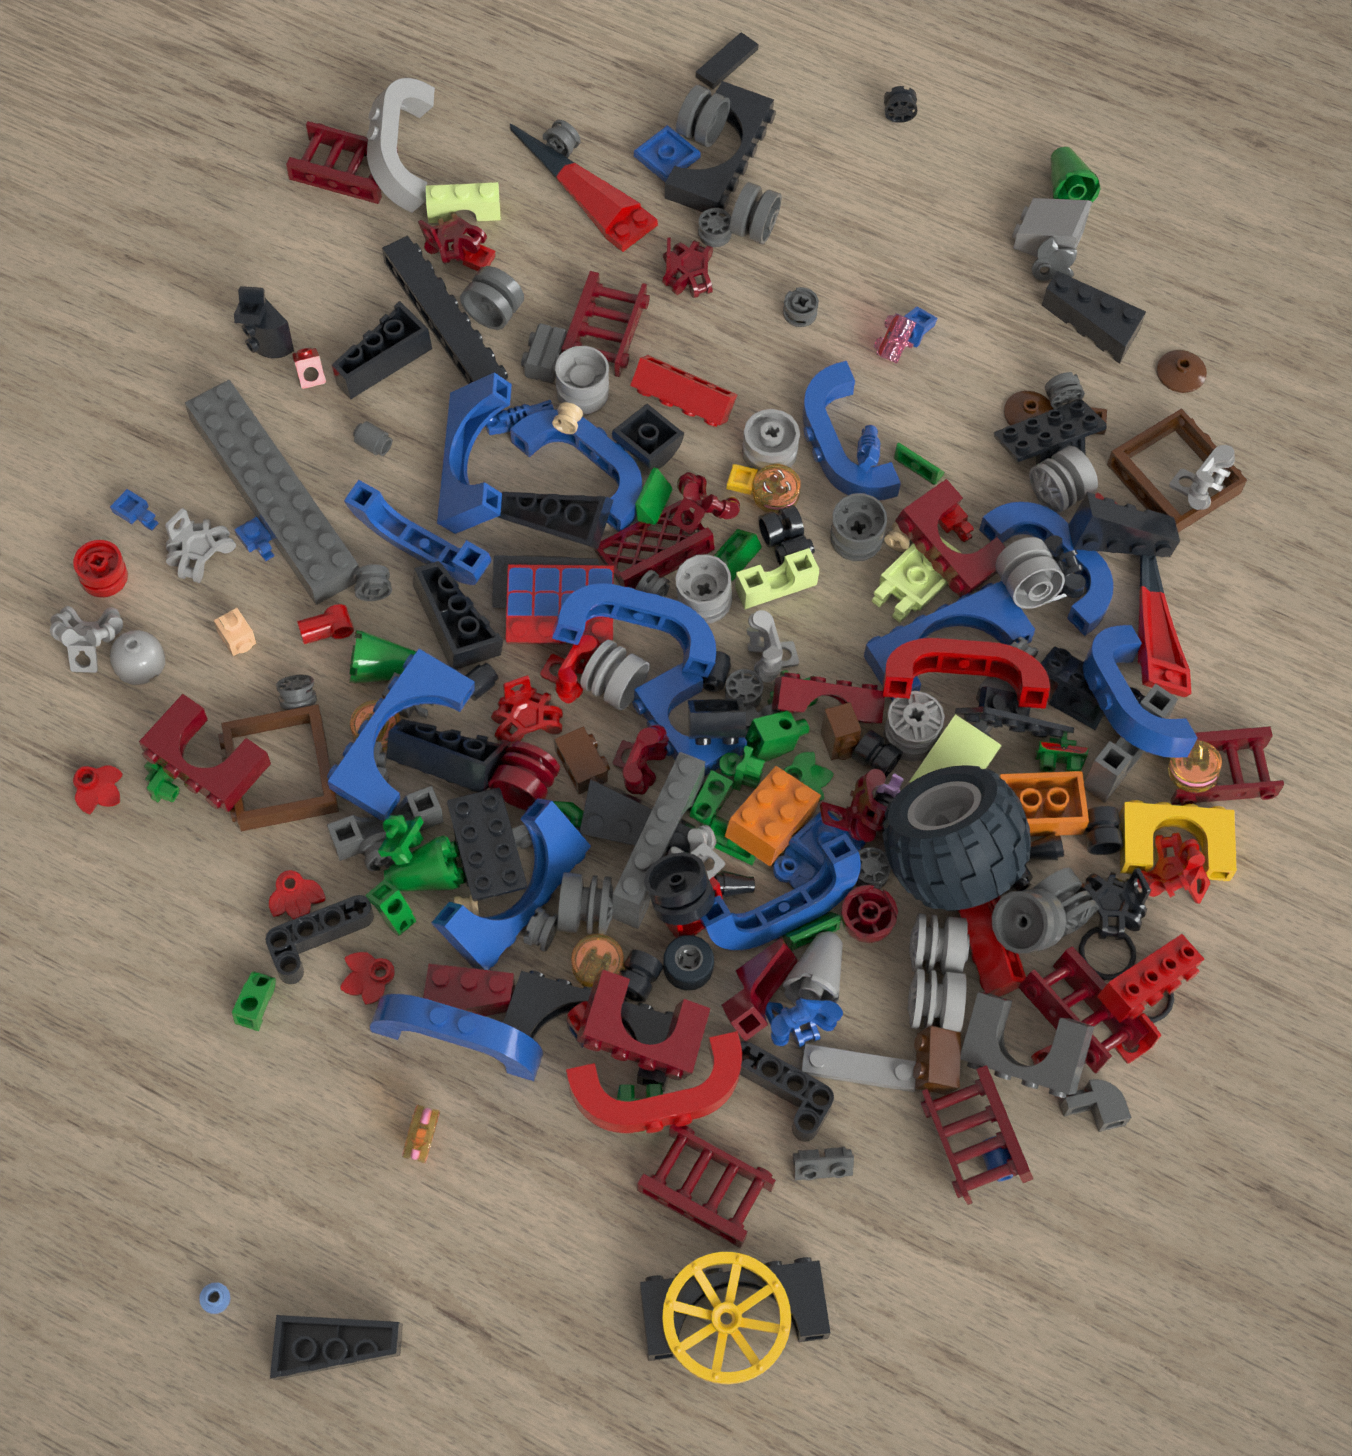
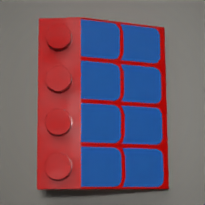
M508 565L506 643L574 645L552 639L554 625L563 603L574 591L584 586L598 583L614 584V566ZM594 617L589 619L585 623L583 635H591L597 638L601 644L608 639L613 641V618Z

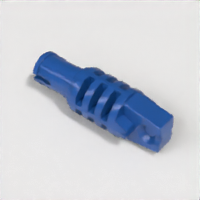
M551 400L531 406L528 404L515 406L514 408L498 412L485 425V428L489 435L511 432L510 429L528 415L544 410H554V407L551 404Z
M866 425L865 429H862V436L858 440V464L866 472L871 466L878 464L881 443L877 437L878 429L873 425Z

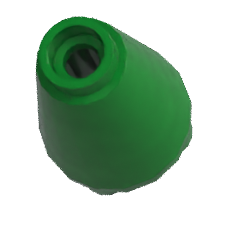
M445 835L438 836L411 852L413 857L409 863L401 865L393 863L389 869L384 870V879L399 889L400 892L453 890L460 888V884L466 883L464 871L461 867L458 868L456 857H459L457 844L455 841L450 842L449 838Z

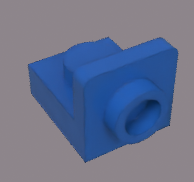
M917 306L904 316L897 337L914 347H918L923 335L935 326L938 318Z

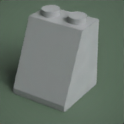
M1033 198L1030 206L1024 207L1020 218L1023 221L1022 224H1017L1014 229L1012 238L1016 240L1013 249L1037 257L1039 246L1052 236L1056 239L1058 249H1076L1084 233L1092 202L1088 200Z

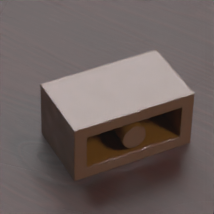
M851 702L827 708L824 711L821 735L831 761L851 758L853 751L859 743L861 728Z
M584 726L554 739L555 752L578 795L588 791L590 779L594 776L605 783L608 782L609 763L604 755L600 757L596 750L598 744L592 733L588 735Z
M929 1026L917 1033L914 1041V1048L916 1050V1064L913 1069L915 1089H928L929 1092L943 1095L959 1089L961 1032Z

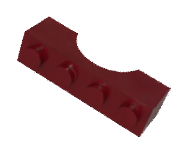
M785 672L784 677L775 678L771 710L804 713L814 699L819 696H829L836 699L841 705L851 702L858 722L881 724L885 697H883V691L877 690L878 685L862 684V687L859 688L852 687L851 681L836 680V684L826 683V678L810 676V680L800 679V674Z

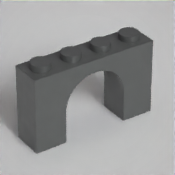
M1155 684L1140 702V705L1155 716L1169 719L1178 698ZM1122 736L1116 744L1109 741L1093 762L1084 783L1085 790L1106 803L1146 751L1132 745Z
M978 992L960 1057L961 1060L968 1062L967 1067L976 1070L987 1065L989 1069L995 1070L994 1076L1006 1080H1011L1013 1076L1022 1079L1021 1084L1024 1086L1038 1089L1040 1085L1049 1088V1094L1061 1098H1066V1094H1076L1095 1026L1070 1018H1060L1053 1045L1047 1057L1034 1066H1027L1019 1063L1009 1054L1004 1042V1030L1012 1000L987 992Z

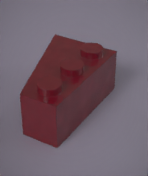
M428 964L423 998L482 1016L506 1013L515 989L514 973Z

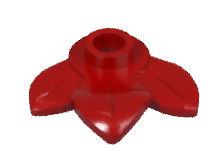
M110 765L97 769L90 766L79 768L73 777V783L77 789L75 801L78 807L84 813L91 814L97 804L105 807L118 805L120 803V793L115 783L121 779L123 773ZM86 778H92L91 782L83 783Z
M287 870L282 872L276 880V890L269 898V909L273 917L287 912L292 919H296L310 913L311 903L325 902V894L320 885L314 880L303 879L298 872ZM288 879L294 880L295 887L292 889L286 888L284 885L285 881Z
M357 952L344 958L345 962L352 972L342 982L340 986L341 991L354 996L362 994L365 1005L377 1002L384 995L385 985L389 984L395 976L393 964L384 958L375 959L367 952ZM378 970L386 971L384 976H376Z

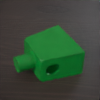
M784 711L753 719L745 739L747 746L753 748L752 756L768 762L793 751L799 737L809 733V725L806 719L802 718L795 721L791 712Z

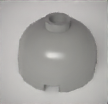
M133 630L121 634L114 641L110 649V663L115 674L123 682L132 685L146 684L150 682L149 679L155 675L158 676L165 666V653L158 639L152 634L141 630Z

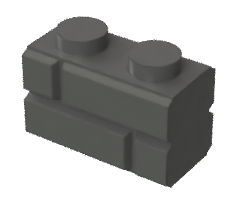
M540 323L537 326L536 332L530 333L528 340L530 349L529 352L523 353L521 366L524 367L527 378L540 379L548 383L554 382L556 362L562 354V347L567 335L565 329L552 328L549 325Z

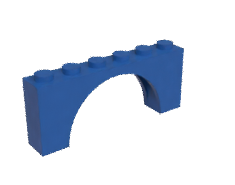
M496 373L487 375L450 392L437 524L454 534L500 516L502 493L485 482L470 485L467 475L469 455L477 436L490 419L504 408L510 406L512 384Z
M1000 581L995 584L989 583L972 595L970 593L965 594L951 605L944 604L937 608L934 613L927 616L920 615L912 623L904 627L903 625L897 626L883 637L876 636L866 644L864 658L883 686L886 663L890 654L900 645L912 640L926 638L940 629L954 626L971 627L991 635L1002 644L1011 645L1014 641L1019 643L1018 638L1021 636L1027 640V644L1030 643L1035 628L1023 610L1014 603L1007 587ZM918 676L913 679L911 691L920 692L921 682Z
M418 649L415 655L410 654L403 665L405 670L400 677L395 676L388 687L389 693L385 699L380 698L373 708L374 715L369 721L365 720L358 730L359 736L354 743L350 742L346 746L342 754L344 756L343 760L339 765L335 764L327 775L330 790L383 822L399 804L400 793L385 781L374 760V747L382 727L398 712L420 704H438L461 712L475 691V682L421 649Z
M537 798L520 818L531 836L535 859L531 881L517 903L500 914L479 917L461 904L448 902L431 922L473 968L488 970L496 965L503 951L515 942L518 933L529 924L531 917L535 914V910L546 904L554 890L562 884L563 873H569L576 864H579L591 847L551 800Z

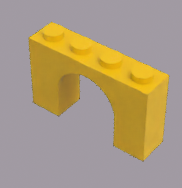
M1140 800L1124 802L1119 812V830L1122 832L1124 846L1120 851V873L1132 874L1136 868L1150 871L1153 866V834L1165 827H1178L1190 832L1199 842L1205 857V862L1202 866L1209 880L1231 881L1237 871L1234 810H1228L1222 806L1202 808L1195 804L1175 806L1167 802L1148 804Z

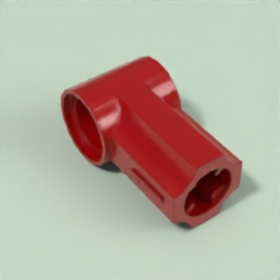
M343 604L330 606L324 611V614L297 621L304 644L328 637L343 639L349 637L354 632L348 609Z

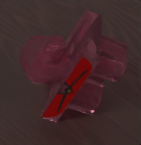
M895 313L894 316H887L884 324L888 330L884 338H877L873 347L877 350L876 354L878 356L898 363L905 346L911 349L914 346L908 340L916 322Z

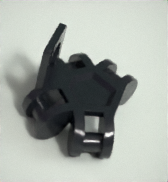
M1057 535L1048 537L1044 543L1065 577L1062 590L1048 603L1064 597L1079 598L1084 592L1086 581L1082 575L1072 574L1083 569L1082 564H1078L1075 556L1078 554L1077 550L1064 553L1061 548L1063 545L1062 538Z
M1140 868L1134 869L1130 878H1126L1125 881L1116 878V873L1110 872L1107 881L1097 874H1090L1085 880L1086 883H1082L1076 892L1077 894L1082 891H1088L1091 895L1089 900H1094L1099 906L1097 911L1100 915L1098 926L1099 939L1115 937V940H1123L1125 927L1131 931L1140 930L1142 926L1141 918H1144L1147 913V908L1144 904L1151 892ZM1137 880H1139L1142 886V892H1139L1137 889ZM1108 917H1117L1115 926L1108 925Z

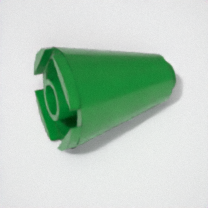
M1070 147L1057 148L1050 158L1053 199L1088 200L1093 203L1101 190L1097 175Z
M356 630L354 636L356 643L352 648L349 674L351 676L349 683L390 681L394 672L399 675L402 674L405 670L403 665L410 654L415 655L417 651L370 633Z

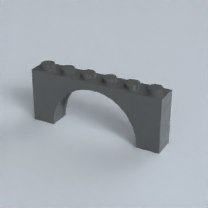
M679 752L613 892V919L639 929L650 905V896L644 884L645 874L653 863L664 857L682 816L686 810L691 811L704 784L705 761Z

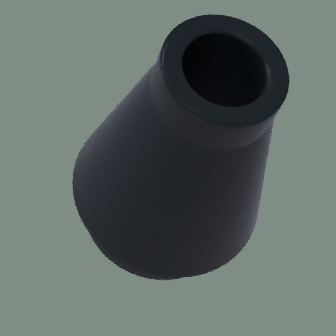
M1050 834L1031 842L1029 860L1058 861V858L1064 857L1060 835L1054 836Z
M723 870L714 876L720 883L723 898L754 893V876H744Z

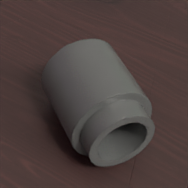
M368 421L358 424L353 432L354 442L374 455L384 456L392 446L393 440L389 437V434Z

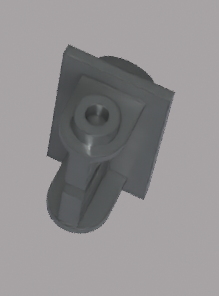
M845 1146L824 1149L825 1157H820L818 1149L798 1150V1153L793 1154L795 1180L853 1176L854 1155H852L851 1149H846Z

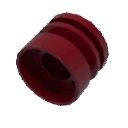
M512 741L501 758L502 765L495 769L489 781V788H500L504 802L527 811L528 806H531L537 798L546 799L548 795L547 788L553 785L554 778L560 772V765L555 758L541 748L522 741Z

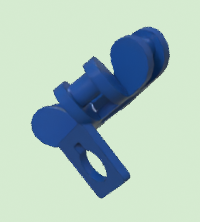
M799 998L796 1000V1005L790 1009L788 1007L784 1008L781 1003L768 1002L765 1015L771 1025L772 1042L776 1046L786 1045L791 1032L797 1046L800 1048L805 1046V1042L811 1039L814 1041L821 1039L817 1025L825 1031H832L837 1025V1021L843 1016V1010L838 1004L830 1000L818 1001ZM772 1010H775L779 1015L775 1017ZM807 1024L808 1029L800 1031L799 1026Z

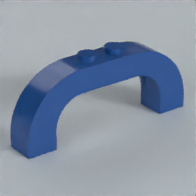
M847 361L824 368L809 383L803 406L804 436L806 441L811 442L813 446L812 453L815 462L820 463L829 482L846 495L864 493L875 497L878 501L897 497L901 482L892 462L870 467L866 472L846 456L827 414L826 407L836 399L853 395L855 379Z
M544 410L528 415L510 429L511 443L528 457H531L544 445L552 442H564L574 446L613 478L618 485V490L611 497L614 501L607 523L617 532H620L629 527L636 519L635 503L642 490L640 470L626 450L617 442L612 441L602 428L595 427L591 422L582 417L577 422V431L574 434H565L553 426V419L558 415L557 410Z
M360 480L357 481L344 500L350 511L378 536L426 565L439 561L453 579L458 582L475 585L491 563L489 553L466 540L463 546L458 548L408 520L384 500L380 491Z
M1007 503L987 513L981 521L979 530L990 541L998 537L1003 543L1010 537L1021 534L1031 535L1045 541L1048 537L1057 535L1062 538L1063 545L1061 548L1064 553L1075 550L1073 549L1068 523L1053 510L1036 503ZM1077 550L1078 554L1075 556L1078 564H1082L1083 569L1074 573L1085 578L1086 595L1071 606L1067 619L1086 636L1103 620L1112 599L1114 585L1111 571L1097 551Z
M598 583L587 585L574 591L563 603L553 629L552 639L578 645L585 630L586 621L594 617H609L664 631L673 636L683 650V672L708 678L715 664L716 642L709 625L696 611L679 601L657 594L642 592L630 587Z
M1132 625L1113 626L1102 630L1095 637L1083 663V673L1090 690L1093 692L1111 726L1126 741L1141 750L1163 757H1188L1197 740V736L1187 719H1165L1146 711L1136 700L1116 663L1133 662L1142 644Z
M845 833L821 845L824 861L820 871L813 879L751 911L739 914L731 913L721 896L715 897L714 904L709 912L699 919L711 940L719 947L728 950L751 949L766 944L832 910L852 890L861 869L859 852Z
M387 994L382 996L370 1024L372 1033L398 1040L401 1031H411L485 1053L502 1062L508 1074L531 1081L535 1080L543 1057L541 1046L534 1039L514 1027L482 1015L412 995Z

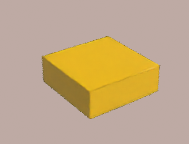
M733 464L726 489L751 495L758 469Z

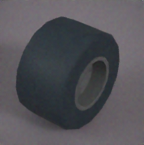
M682 935L675 938L666 947L663 956V971L667 980L674 987L684 991L696 990L703 987L710 980L714 968V953L705 940L694 935Z

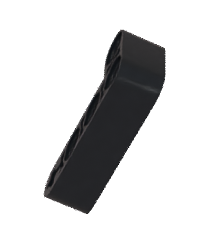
M355 895L270 929L266 934L265 940L281 981L292 985L298 983L303 978L304 968L299 957L300 953L368 927L373 922L374 914L367 897ZM361 909L364 913L358 914L357 910ZM347 913H348L349 920H346V918H345V914H347ZM336 918L340 920L335 926L327 925L331 919ZM305 929L313 930V933L309 936L304 937L300 935ZM280 939L286 940L285 945L282 947L274 946L276 941ZM288 964L296 965V968L290 972L283 971V968Z
M741 1041L742 1057L746 1054L749 1056V1059L746 1058L742 1061L740 1075L798 1107L799 1109L795 1114L792 1125V1132L798 1140L803 1142L814 1139L831 1110L834 1100L832 1089L753 1043ZM758 1060L759 1062L757 1065V1069L755 1070L753 1069V1066H756V1062ZM770 1067L777 1074L773 1077H768L763 1074L762 1070ZM795 1081L801 1085L802 1089L792 1091L788 1088L787 1084ZM823 1096L827 1100V1104L817 1105L812 1098ZM802 1120H808L814 1127L810 1130H804L798 1123Z

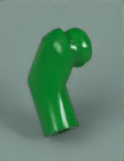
M553 801L560 811L570 818V822L575 828H581L584 813L581 808L573 802Z

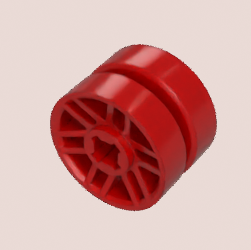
M93 540L82 545L75 553L73 566L82 588L88 594L100 598L110 597L121 591L127 583V567L119 548L112 542Z

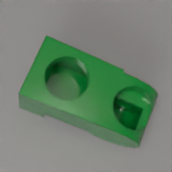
M711 770L691 809L689 817L710 827L713 818L717 816L719 810H721L725 801L731 795L733 781Z
M384 879L365 895L378 910L387 926L397 936H400L417 922L399 889Z
M252 971L232 1010L236 1025L255 1031L260 1030L263 1022L262 1017L274 993L275 977Z

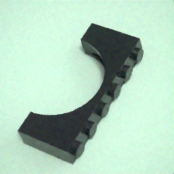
M722 81L716 93L730 100L727 122L736 130L741 140V145L729 160L715 167L686 169L674 166L665 182V199L700 212L711 208L725 210L729 203L730 193H734L737 189L739 176L745 174L749 158H753L756 154L757 143L759 140L763 141L766 135L768 123L772 124L776 115V110H773L774 99Z
M521 970L503 1023L514 1027L533 1039L549 1021L570 1012L578 1004L588 1001L592 988H578L572 986L571 982L564 979H556L555 981L545 978V975L538 971L531 970L528 973ZM624 998L621 1008V1020L623 1026L633 1039L643 1044L653 1045L665 1040L674 1012H658L648 1004L638 1003L635 1005L628 1003ZM639 1067L637 1084L643 1086L661 1084L663 1092H665L669 1079L665 1076V1072L657 1069L649 1071Z
M811 1257L795 1259L792 1264L782 1265V1261L765 1263L764 1265L776 1275L785 1289L790 1304L791 1321L797 1334L798 1343L828 1339L831 1332L820 1260L812 1261ZM741 1267L737 1287L759 1291L767 1285L757 1274ZM712 1268L705 1271V1276L714 1291L728 1288L731 1271L723 1272L722 1268ZM662 1275L646 1277V1281L640 1282L648 1361L675 1358L665 1339L662 1323V1312L666 1294L675 1278L663 1279ZM694 1276L684 1284L676 1301L695 1306L701 1299L706 1297ZM770 1294L769 1297L776 1301L774 1294ZM674 1311V1327L679 1340L687 1314Z

